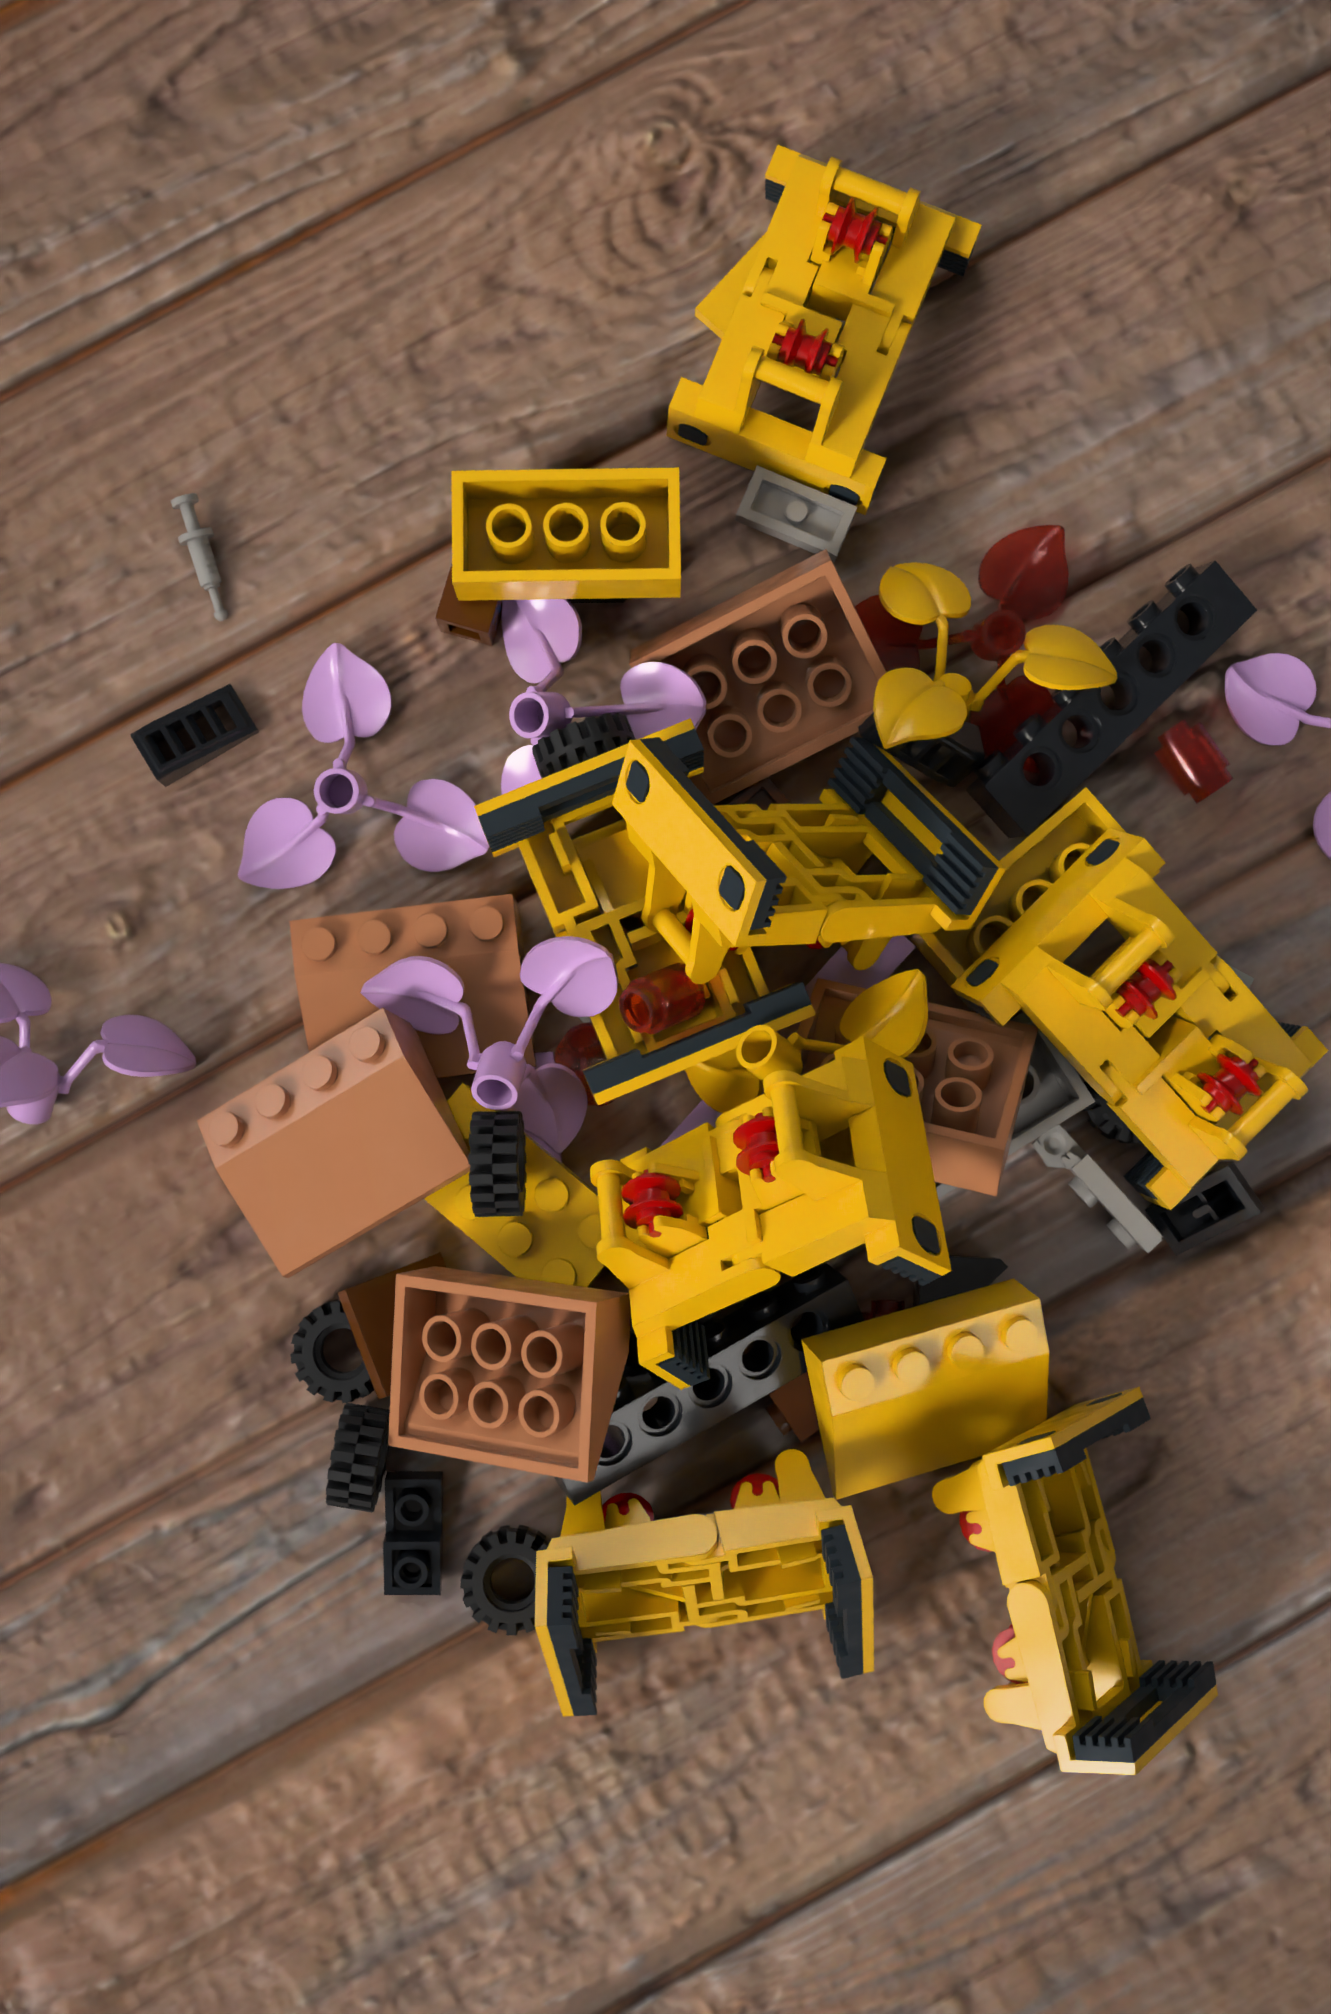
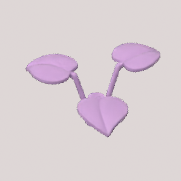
M567 599L502 600L503 638L509 662L520 678L529 683H539L537 686H529L526 692L518 695L511 704L509 718L512 728L521 737L531 738L532 745L519 748L507 759L501 779L502 794L541 779L532 753V747L538 744V740L542 737L550 736V732L566 728L567 724L571 723L572 718L599 717L605 713H611V715L622 713L626 715L636 740L691 718L695 730L706 713V699L701 688L689 674L663 662L642 663L634 666L624 674L620 684L624 702L622 705L571 707L563 695L556 692H546L563 676L564 670L561 663L573 659L580 649L582 624L579 614Z
M340 643L330 645L317 660L307 680L302 700L304 722L316 740L324 743H333L344 738V746L339 757L333 761V768L321 773L315 782L314 797L318 803L316 807L318 815L314 818L309 806L294 798H275L260 806L250 819L245 832L243 856L238 871V877L243 882L270 889H286L304 886L318 880L329 870L337 853V845L334 838L320 827L327 821L329 813L352 814L361 809L363 805L403 816L396 825L394 841L403 859L419 870L428 872L450 870L471 859L486 854L489 849V844L474 808L476 804L458 786L438 779L421 780L410 789L407 807L368 795L366 782L361 775L355 771L347 770V762L355 747L354 736L367 738L376 735L383 729L391 715L392 695L383 676L374 667Z
M1269 653L1231 664L1227 669L1225 675V697L1228 709L1237 726L1252 740L1269 746L1285 745L1295 737L1299 722L1331 729V718L1315 716L1305 712L1313 704L1317 688L1310 668L1300 659L1289 654ZM1331 792L1318 805L1313 821L1314 836L1317 844L1330 860Z
M573 936L547 939L534 946L526 954L522 962L520 979L527 988L541 994V996L537 999L516 1044L507 1041L496 1042L487 1047L482 1053L479 1050L471 1008L466 1003L460 1002L465 989L461 977L447 964L430 957L411 956L396 961L364 983L360 993L377 1008H385L410 1022L416 1030L430 1034L451 1033L457 1028L461 1016L469 1051L467 1067L477 1070L471 1087L474 1099L483 1107L491 1110L521 1111L524 1120V1130L541 1138L558 1154L562 1153L579 1132L588 1106L586 1085L574 1071L561 1064L549 1063L535 1070L533 1066L526 1064L524 1053L544 1009L550 1002L560 1012L573 1017L595 1016L602 1013L613 1002L619 980L613 954L609 953L604 946L589 939Z
M0 963V1023L16 1019L19 1025V1047L13 1041L0 1036V1108L7 1107L8 1113L14 1119L26 1124H41L48 1121L51 1117L57 1094H68L72 1082L98 1053H103V1062L108 1068L130 1076L153 1077L186 1072L196 1067V1058L193 1053L167 1026L145 1016L122 1015L105 1021L101 1028L103 1040L93 1041L64 1076H60L58 1067L54 1062L40 1054L33 1053L30 1048L31 1025L28 1016L48 1013L51 1007V995L48 988L31 972L17 966Z

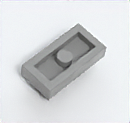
M757 465L736 513L735 521L814 554L827 549L832 561L835 562L856 514L857 506Z

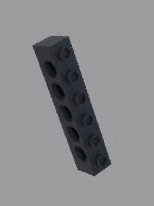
M1216 560L1196 568L1191 563L1181 568L1165 583L1164 586L1169 592L1157 604L1153 600L1147 602L1128 619L1127 623L1131 629L1119 641L1113 637L1100 646L1116 669L1118 677L1115 683L1109 685L1115 696L1112 709H1109L1101 699L1102 687L1081 690L1056 689L1051 695L1055 703L1042 716L1036 712L1025 719L1013 732V736L1017 740L1004 753L1000 750L994 751L974 770L978 778L966 791L1008 839L1028 836L1257 611ZM1179 610L1183 611L1189 619V631L1187 634L1178 625L1177 615ZM1142 646L1150 652L1152 657L1150 671L1144 669L1139 660V652ZM1066 720L1070 721L1077 731V740L1073 747L1065 742L1062 735L1063 724ZM1028 757L1032 758L1039 768V777L1034 785L1027 781L1023 772V766Z
M824 1262L792 1277L791 1280L770 1292H761L753 1295L744 1303L743 1307L726 1317L710 1320L702 1324L705 1326L711 1378L709 1380L680 1390L641 1365L623 1374L594 1480L586 1483L554 1477L574 1506L806 1373L807 1366L801 1339L865 1321L848 1279ZM803 1313L800 1322L792 1327L794 1320ZM755 1341L753 1348L743 1355L745 1348ZM658 1397L653 1407L643 1411L645 1405L651 1399Z

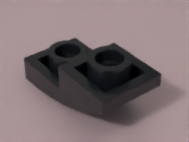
M387 1471L385 1477L386 1534L383 1540L384 1595H441L443 1471Z

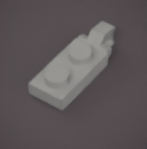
M1060 1124L1031 1143L1047 1167L1066 1168L1075 1175L1068 1185L1090 1208L1099 1202L1113 1217L1106 1226L1128 1250L1137 1243L1142 1250L1149 1253L1163 1241L1161 1239L1163 1236Z

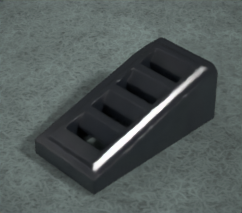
M228 684L150 722L131 733L130 736L157 781L167 787L257 734L259 730L233 686ZM223 704L237 726L228 732L215 712V709ZM205 716L217 736L210 741L206 740L196 723V720ZM184 727L196 745V748L188 752L176 733ZM166 739L176 758L168 762L157 743Z
M874 713L858 727L861 737L931 779L952 788L976 769L985 758L979 726L966 721L959 731L949 736L910 741L888 749H884L879 738Z

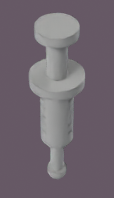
M196 493L178 496L171 500L172 508L181 510L187 529L186 533L178 537L179 543L182 546H188L200 586L205 591H209L215 613H213L214 617L218 621H224L228 613L227 610H224L217 589L220 587L222 580L209 543V539L214 536L213 530L210 527L200 528L193 506L199 502Z

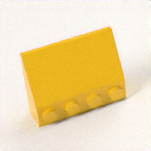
M1014 1278L801 1339L832 1493L836 1500L983 1456L1047 1420L1049 1347L1039 1297Z

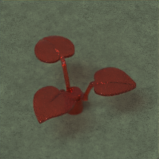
M1039 525L1028 527L1009 534L991 546L981 560L978 571V583L984 594L990 598L1000 600L997 611L979 620L972 630L948 635V645L964 642L970 643L973 652L979 658L986 661H996L998 664L997 670L1011 654L1021 648L1026 637V629L1022 620H1038L1049 616L1058 609L1065 598L1069 572L1065 553V529L1063 526ZM879 594L871 596L855 606L886 672L898 668H914L919 670L920 656L918 649L937 648L938 637L919 639L923 625L906 623L893 617L882 605ZM1025 675L1014 678L1007 685L1004 678L996 687L997 690H993L984 700L980 711L970 710L968 722L979 726L986 756H989L996 750L1004 753L1017 740L1013 736V732L1025 719L1036 712L1042 716L1054 704L1051 694L1046 687L1030 681ZM1028 757L1024 763L1023 770L1034 774L1039 773L1037 763Z

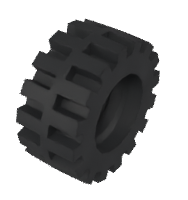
M605 713L597 718L591 716L579 723L576 721L569 723L564 729H556L550 732V736L542 737L538 740V744L532 747V753L542 779L628 744L629 740L636 739L626 715L623 716L622 713L614 715Z

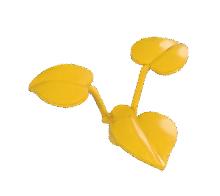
M919 562L900 563L894 567L890 566L880 580L878 590L880 601L886 611L893 617L916 625H925L935 621L938 627L936 666L933 681L927 674L918 669L898 668L882 675L877 683L873 698V713L878 735L884 749L910 741L942 738L959 731L965 721H967L970 710L980 711L984 700L1011 670L1020 663H1024L1023 671L1030 681L1051 689L1081 690L1099 688L1115 683L1118 678L1116 669L1090 637L1072 627L1043 625L1028 631L1024 639L1025 650H1016L977 693H974L971 683L966 677L957 673L945 674L949 632L947 618H962L969 613L971 597L966 585L960 578L944 568Z
M919 969L904 971L890 976L863 991L845 1010L840 1021L841 1034L850 1042L865 1037L894 1054L906 1058L920 1044L927 1026L928 1002L925 975ZM756 1025L742 1035L737 1048L687 1068L685 1072L699 1097L709 1107L723 1114L760 1096L763 1090V1080L768 1074L787 1070L800 1075L803 1068L801 1049L834 1054V1051L846 1045L806 1039L796 1032L785 1039L767 1025ZM849 1127L819 1142L822 1157L855 1167Z

